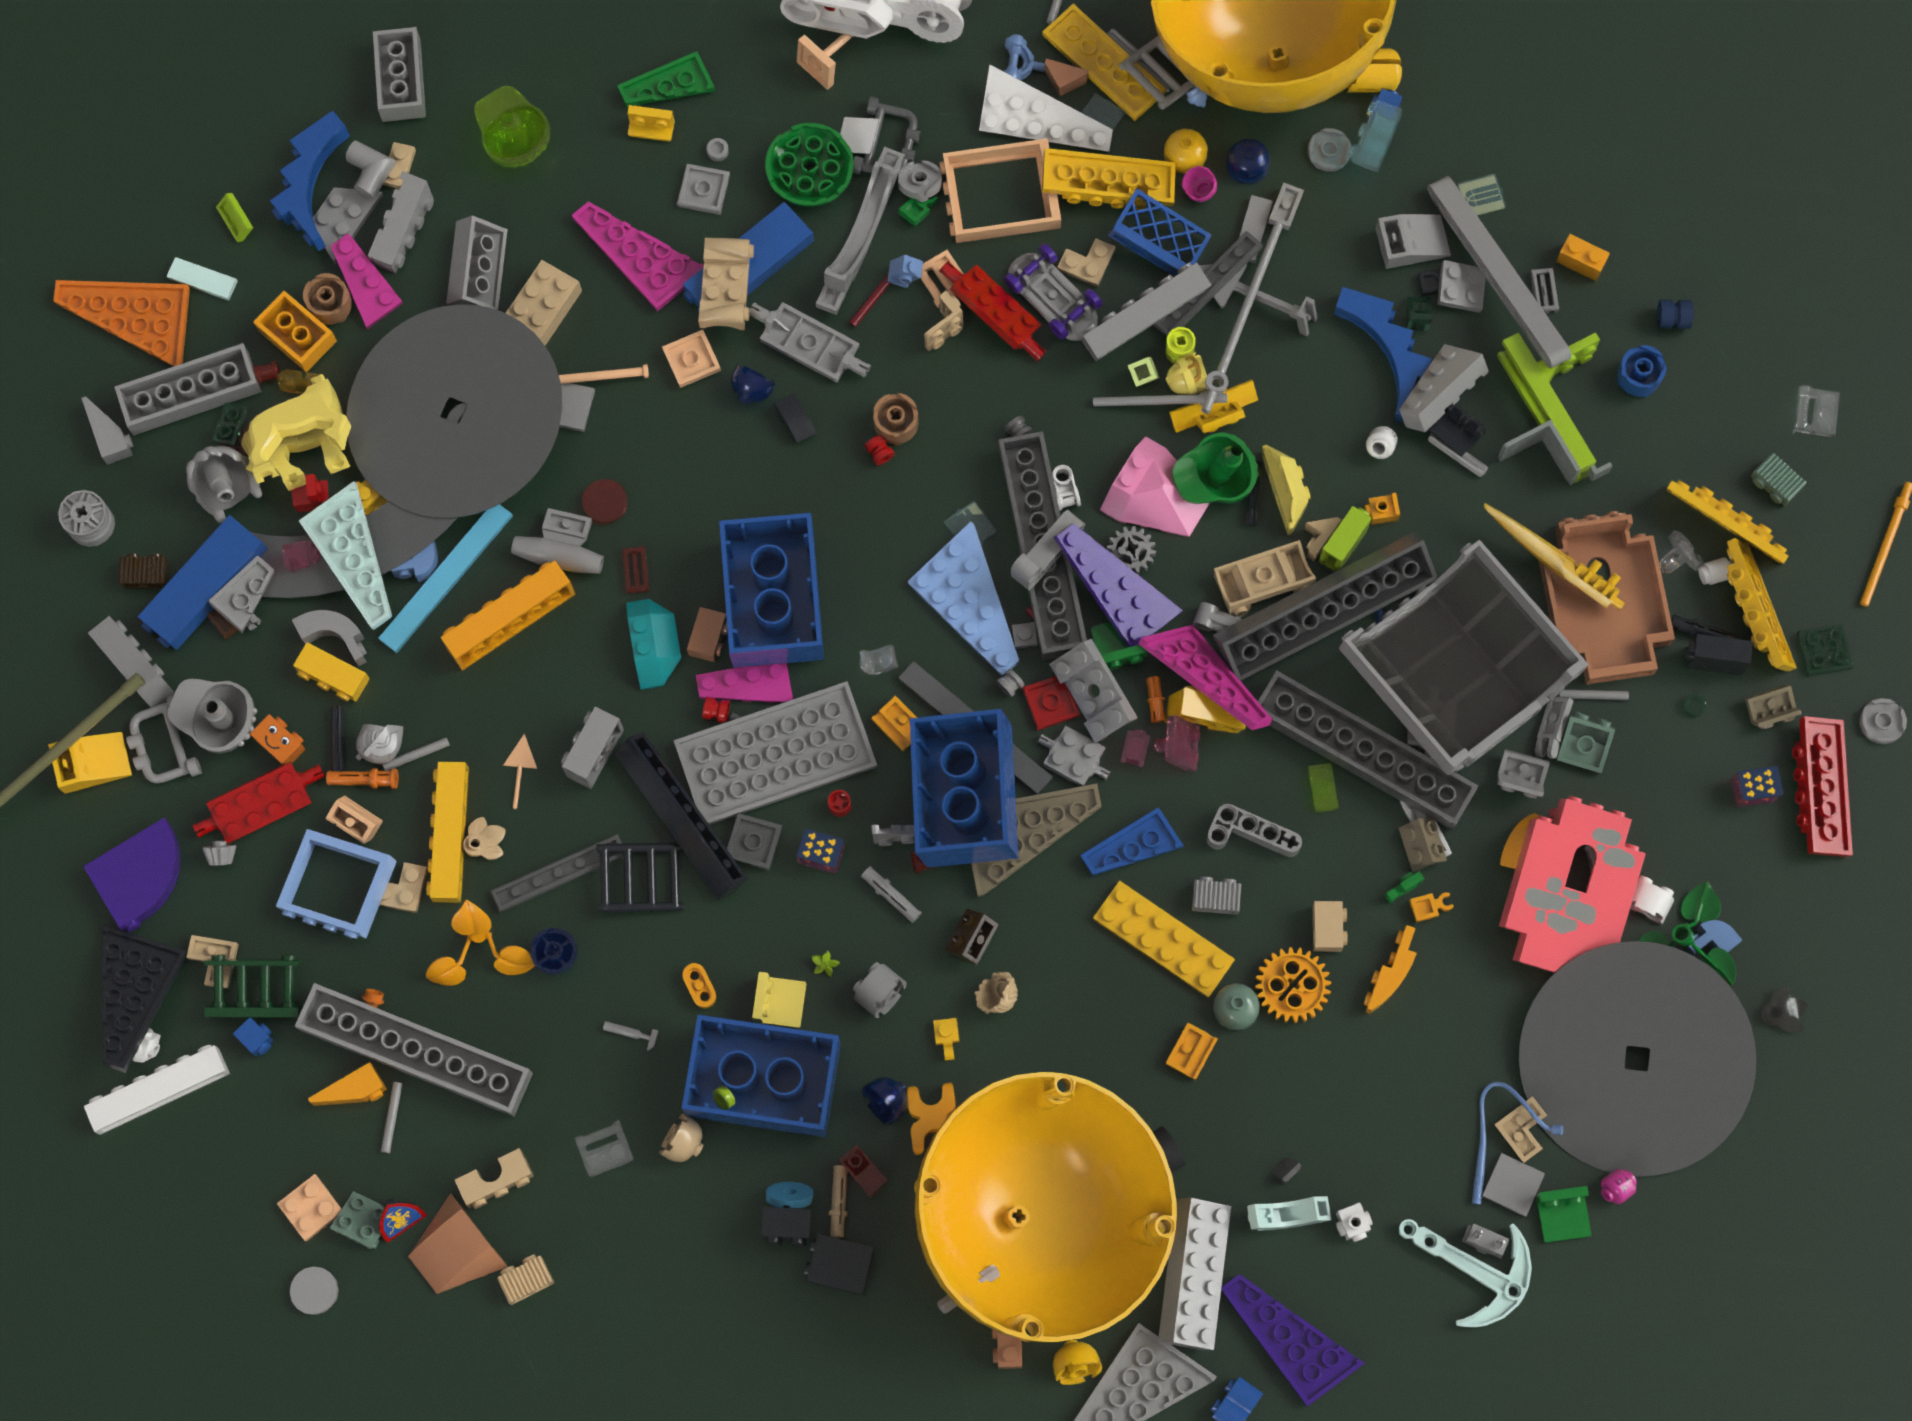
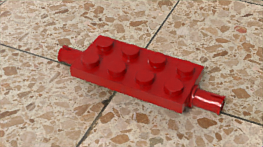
M947 261L941 267L939 272L953 283L950 290L1013 349L1023 348L1037 362L1044 356L1047 351L1032 339V335L1042 324L988 276L985 271L976 265L966 274H962L950 261Z
M289 761L207 801L206 804L212 813L211 817L193 824L194 831L197 832L196 834L200 838L218 829L228 844L311 804V799L305 788H307L308 784L324 778L325 775L319 764L300 773L295 770L292 762Z

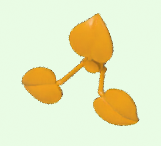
M466 899L451 921L452 928L456 932L467 935V941L460 959L457 962L451 957H441L435 960L428 967L426 978L431 982L445 986L460 984L466 976V970L460 965L464 961L471 940L481 943L488 939L492 953L497 958L494 961V968L506 975L526 973L536 966L537 961L527 950L518 946L504 947L499 954L492 940V933L489 932L492 925L490 918L478 906Z

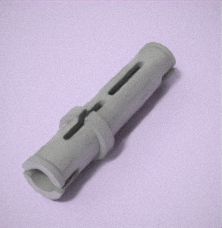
M869 866L863 872L861 878L866 880L876 890L875 893L877 895L881 894L911 923H914L919 918L922 912L890 884V880L884 879L872 866Z

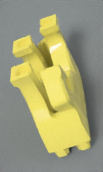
M323 374L311 378L312 385L308 386L306 391L300 396L263 411L250 422L249 430L243 435L242 446L249 456V464L245 469L253 472L258 484L264 482V477L272 475V478L280 475L288 491L306 485V478L301 469L289 463L290 453L307 451L320 445L323 450L325 465L330 474L350 467L346 456L341 450H345L351 424L343 414L334 388L329 380L325 379Z

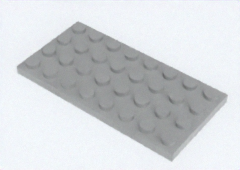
M848 681L673 740L695 805L709 825L737 816L738 813L743 814L877 768V763Z

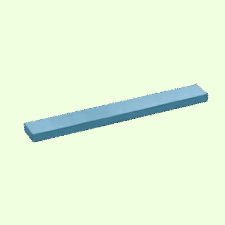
M500 504L486 510L378 639L395 653H398L513 517L512 513Z

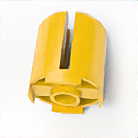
M1380 48L1368 68L1360 77L1346 87L1348 88L1347 93H1380L1382 88L1385 90H1396L1402 77L1401 59L1397 51L1391 48Z

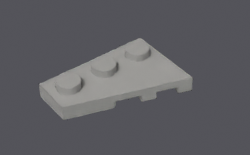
M257 555L209 600V604L243 633L274 575V569Z

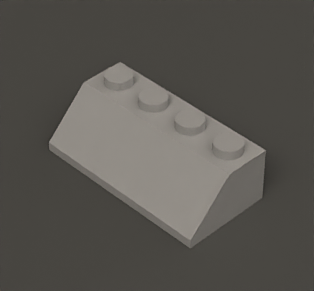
M469 216L456 221L447 305H477L498 310L508 229L475 216Z

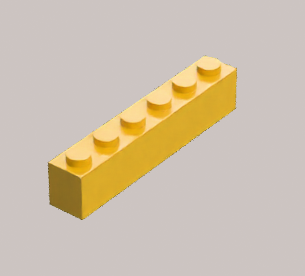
M438 762V768L434 769L433 781L437 782L436 791L432 792V804L435 805V814H431V827H434V835L430 836L429 849L433 850L432 859L428 860V872L431 873V882L428 881L426 887L427 895H430V899L433 902L461 903L464 860L463 842L465 840L469 767L466 762Z

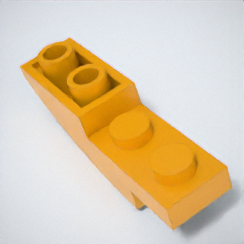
M1406 925L1404 931L1399 930L1395 943L1399 944L1396 953L1391 952L1387 963L1391 968L1382 965L1380 971L1375 970L1371 983L1375 984L1372 993L1367 992L1363 1005L1367 1006L1365 1013L1370 1014L1383 1005L1398 989L1410 970L1417 954L1408 950L1415 931L1414 927Z

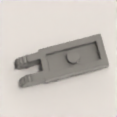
M1556 696L1553 700L1548 701L1537 735L1538 739L1534 750L1536 757L1542 758L1546 752L1548 758L1554 759L1557 757L1560 750L1559 742H1561L1573 704V700L1570 697Z

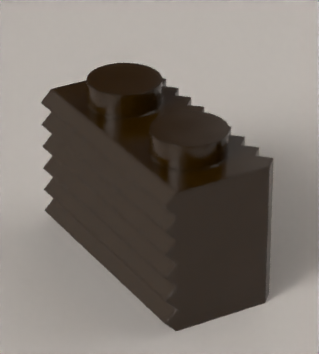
M134 553L127 554V557L121 556L118 584L122 588H164L169 579V561L162 554L157 553L149 554V557H141L139 554Z

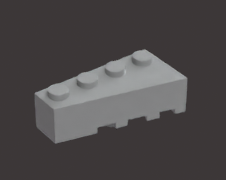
M1444 344L1399 409L1405 426L1426 432L1445 414L1444 410L1448 406L1457 403L1460 400L1459 396L1466 389L1470 390L1480 376L1484 377L1489 372L1483 354Z

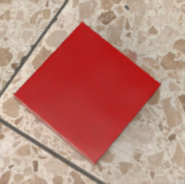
M1056 676L1022 687L1037 731L1081 716L1077 703L1065 682L1060 684Z

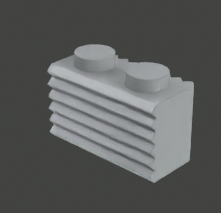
M1199 877V880L1194 881L1192 911L1238 915L1241 884L1236 883L1234 879H1223L1222 882L1213 881L1211 877Z

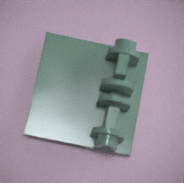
M353 1191L330 1226V1229L369 1249H376L381 1235L378 1222L384 1206Z

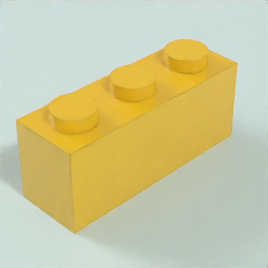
M308 642L293 664L299 677L306 681H309L310 678L315 680L318 687L325 691H329V689L336 691V696L347 702L349 699L357 702L370 680L365 672Z

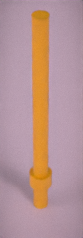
M1905 482L1900 497L1896 498L1893 516L1859 603L1862 606H1869L1902 515L1908 509L1910 503L1908 499L1912 491L1911 482Z

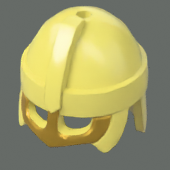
M1193 352L1176 360V363L1171 366L1166 381L1174 393L1178 395H1197L1200 392H1207L1205 388L1207 374L1201 356Z

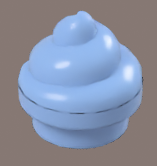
M1195 86L1186 93L1188 96L1186 99L1190 104L1205 107L1207 94Z

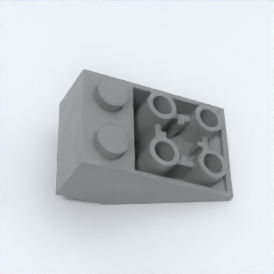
M1398 214L1378 218L1376 233L1385 269L1451 257L1441 215Z

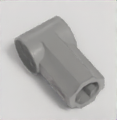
M1201 602L1193 625L1204 631L1210 632L1213 630L1220 632L1241 621L1242 618L1219 611L1218 607L1210 603Z

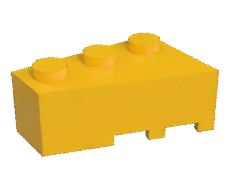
M1185 686V688L1168 696L1165 723L1172 724L1174 720L1186 721V726L1193 727L1194 723L1208 726L1210 730L1238 733L1245 729L1246 725L1194 686Z

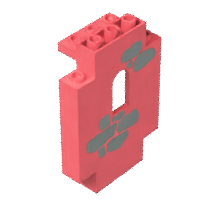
M1568 796V799H1560L1557 808H1550L1549 818L1539 816L1538 819H1530L1499 923V927L1520 933L1513 957L1514 961L1552 973H1556L1562 966L1587 951L1621 941L1646 853L1639 851L1638 846L1625 844L1632 819L1625 817V813L1617 810H1612L1610 813L1603 810L1604 806L1590 803L1588 806L1581 803L1582 799ZM1581 845L1592 847L1596 856L1585 893L1565 887L1574 853Z

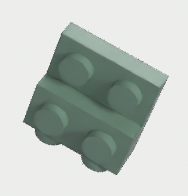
M1576 712L1575 716L1570 714L1556 759L1602 773L1615 732V728L1611 727L1612 722L1598 718L1597 722L1588 720L1589 715Z

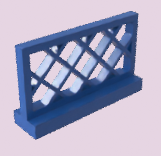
M1137 188L1108 234L1109 237L1174 277L1178 275L1177 271L1186 265L1181 260L1179 253L1190 250L1192 257L1190 263L1194 265L1212 236ZM1137 196L1145 201L1146 209L1136 211L1134 201ZM1152 211H1162L1166 220L1155 222ZM1148 212L1151 223L1140 226L1137 214ZM1133 215L1136 227L1128 228L1121 223L1124 217ZM1171 223H1181L1184 232L1174 234ZM1167 224L1170 235L1159 237L1156 226ZM1152 227L1155 238L1148 240L1143 237L1141 229ZM1197 233L1204 240L1201 244L1193 246L1190 234ZM1186 236L1189 247L1178 249L1175 238ZM1171 239L1174 250L1165 251L1162 249L1160 241Z

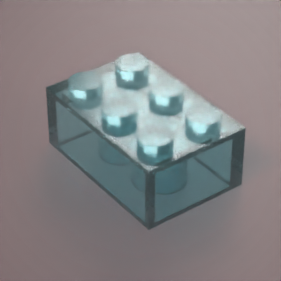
M1378 99L1375 103L1371 102L1366 114L1370 116L1368 122L1361 125L1358 133L1361 139L1358 145H1353L1350 152L1351 162L1378 173L1404 110Z

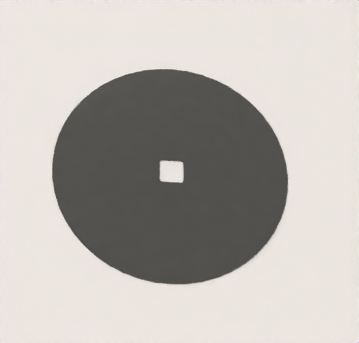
M450 305L434 308L407 319L392 329L376 344L362 363L353 382L347 406V419L351 424L348 441L357 467L372 488L383 498L406 511L434 518L464 517L480 513L503 503L527 485L542 467L553 448L562 415V389L556 365L543 342L532 330L516 318L499 310L477 305ZM448 398H453L467 404L460 423H454L440 417Z
M1630 941L1604 945L1587 951L1562 966L1550 977L1540 989L1526 1015L1519 1045V1067L1527 1100L1533 1096L1547 1114L1542 1121L1550 1127L1552 1125H1563L1562 1135L1552 1134L1551 1131L1547 1130L1545 1132L1567 1153L1583 1163L1609 1173L1615 1169L1630 1171L1634 1176H1655L1677 1171L1703 1159L1723 1143L1735 1129L1746 1110L1753 1091L1756 1075V1048L1752 1027L1745 1009L1731 987L1717 972L1698 958L1677 948L1652 942ZM1627 1046L1650 1049L1648 1071L1625 1069Z

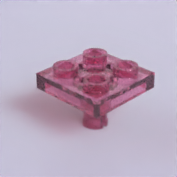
M1176 715L1168 716L1166 738H1157L1155 740L1156 752H1165V761L1188 772L1197 771V763L1199 761L1198 741L1200 740L1199 726Z

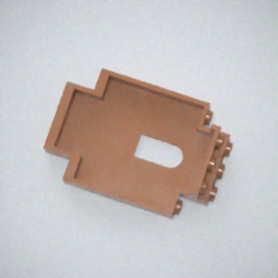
M1618 511L1608 512L1605 516L1587 515L1579 520L1574 518L1562 519L1558 522L1555 533L1559 550L1574 559L1575 565L1582 562L1587 567L1588 562L1591 560L1601 559L1607 563L1610 577L1613 573L1621 577L1615 587L1620 589L1617 598L1625 603L1621 610H1618L1611 604L1604 608L1597 602H1593V599L1538 560L1550 621L1589 664L1583 671L1586 685L1654 675L1658 669L1654 648L1670 646L1675 640L1654 536L1637 534L1631 538L1629 529L1633 524L1632 515L1618 513ZM1557 653L1558 662L1564 661Z

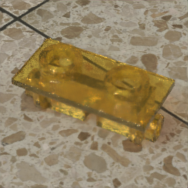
M282 370L281 374L277 375L280 391L303 394L307 387L312 385L310 379L321 374L307 372L305 378H302V371Z

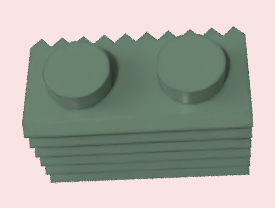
M1773 452L1751 475L1753 483L1758 488H1764L1770 493V498L1776 504H1782L1784 507L1807 483Z

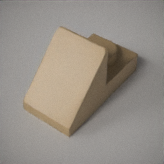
M1340 518L1312 521L1305 524L1304 529L1315 536L1306 547L1309 549L1307 558L1313 562L1317 559L1326 543L1340 525Z

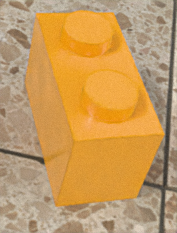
M1569 234L1556 262L1596 281L1610 253Z

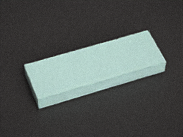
M175 257L166 276L171 281L188 284L191 288L228 301L238 282L236 278Z

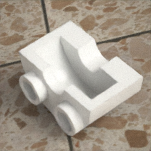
M1640 876L1630 910L1640 912L1648 919L1662 925L1674 902L1672 897L1674 892L1667 887L1661 886L1660 888L1652 884L1653 881L1648 877Z

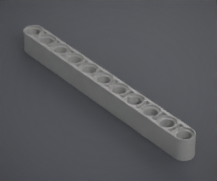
M1445 176L1427 185L1432 201L1549 368H1553L1571 359L1568 345L1449 176Z

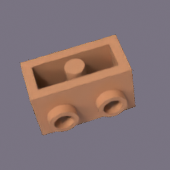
M992 1329L993 1339H997L998 1348H993V1363H998V1369L1022 1368V1341Z

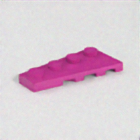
M349 233L331 245V249L367 330L403 304L402 300Z
M787 663L738 667L696 675L700 699H706L709 696L714 697L715 700L761 701L765 703H785L793 700Z

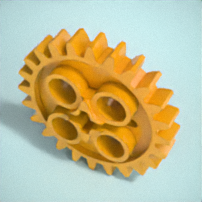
M1290 947L1288 954H1285L1284 950L1280 949L1279 957L1271 953L1272 961L1265 959L1263 962L1266 968L1259 967L1258 971L1263 975H1257L1255 980L1261 982V984L1255 985L1256 990H1261L1257 997L1258 999L1264 998L1261 1007H1270L1267 1012L1268 1015L1276 1012L1275 1020H1278L1282 1015L1284 1016V1023H1287L1289 1017L1293 1019L1294 1024L1297 1023L1298 1017H1301L1303 1022H1306L1307 1014L1312 1018L1316 1016L1314 1009L1319 1012L1323 1010L1319 1003L1327 1004L1328 1000L1323 995L1327 996L1331 993L1330 990L1325 989V987L1331 985V981L1325 980L1330 973L1322 972L1325 963L1317 965L1319 957L1316 956L1311 959V951H1308L1306 955H1302V948H1299L1297 953H1294L1292 947ZM1286 965H1296L1298 972L1296 974L1288 973ZM1303 970H1307V974L1298 982L1296 988H1293L1282 1001H1279V997L1288 989L1289 984L1293 983ZM1310 979L1315 982L1316 988L1308 990L1304 987L1303 982ZM1278 981L1282 984L1283 989L1278 992L1274 991L1270 983ZM1292 996L1297 997L1300 1000V1005L1292 1007L1288 1003V998Z

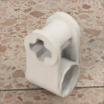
M1066 465L1057 466L1053 470L1052 477L1059 510L1061 511L1064 507L1073 505L1081 506L1079 492L1075 485L1071 468ZM1063 473L1068 476V479L1061 482L1056 476Z

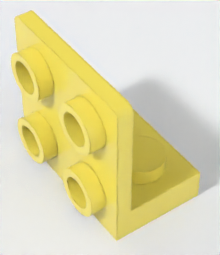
M759 972L752 1015L754 1023L800 1028L806 982L769 977L768 973Z

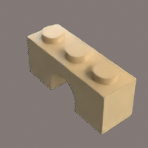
M520 1148L498 1158L502 1171L496 1181H483L479 1171L476 1169L455 1179L467 1207L480 1208L487 1204V1199L493 1196L500 1198L509 1193L508 1189L514 1186L520 1188L530 1183L529 1179L534 1177Z

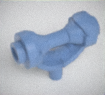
M1014 34L1005 40V48L1008 50L1010 58L1008 67L1003 72L1020 81L1027 78L1032 70L1044 72L1045 63L1034 61V55L1026 47L1027 41L1021 35ZM1020 55L1023 59V66L1018 70L1017 63Z

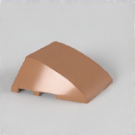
M450 1193L408 1256L437 1294L508 1267L452 1193Z

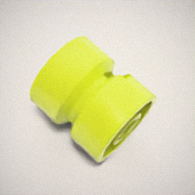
M1177 327L1169 332L1166 340L1165 354L1171 363L1174 364L1176 360L1194 352L1196 338L1190 329Z

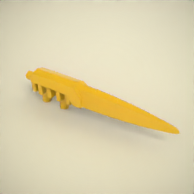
M1484 503L1485 510L1518 543L1544 565L1602 607L1607 608L1611 604L1618 610L1622 609L1625 603L1617 598L1620 589L1615 587L1621 579L1618 574L1613 573L1608 581L1604 580L1601 575L1596 574L1602 566V563L1596 559L1589 568L1582 562L1575 565L1574 559L1564 554L1552 544L1514 519Z

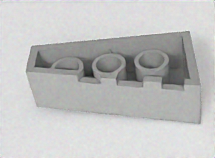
M402 171L400 179L403 180L400 190L395 189L392 195L394 198L393 207L386 210L383 217L384 228L378 229L368 254V258L373 265L392 273H396L398 267L401 268L405 261L404 255L407 249L412 248L415 241L414 236L417 230L422 228L424 216L427 211L431 210L434 203L427 181Z
M108 616L88 632L127 680L136 672L144 678L146 683L137 692L150 707L166 702L168 696L175 694L162 678L164 672L156 663L152 666L149 663L152 658L144 649L141 651L137 649L140 645L132 635L128 637L125 635L127 629L120 620L114 622Z

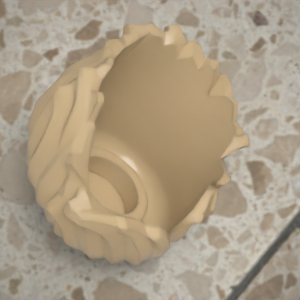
M1009 972L992 973L991 979L983 980L982 984H979V991L974 992L977 1007L985 1011L986 1014L1009 1011L1015 1001H1017L1018 996L1014 977Z

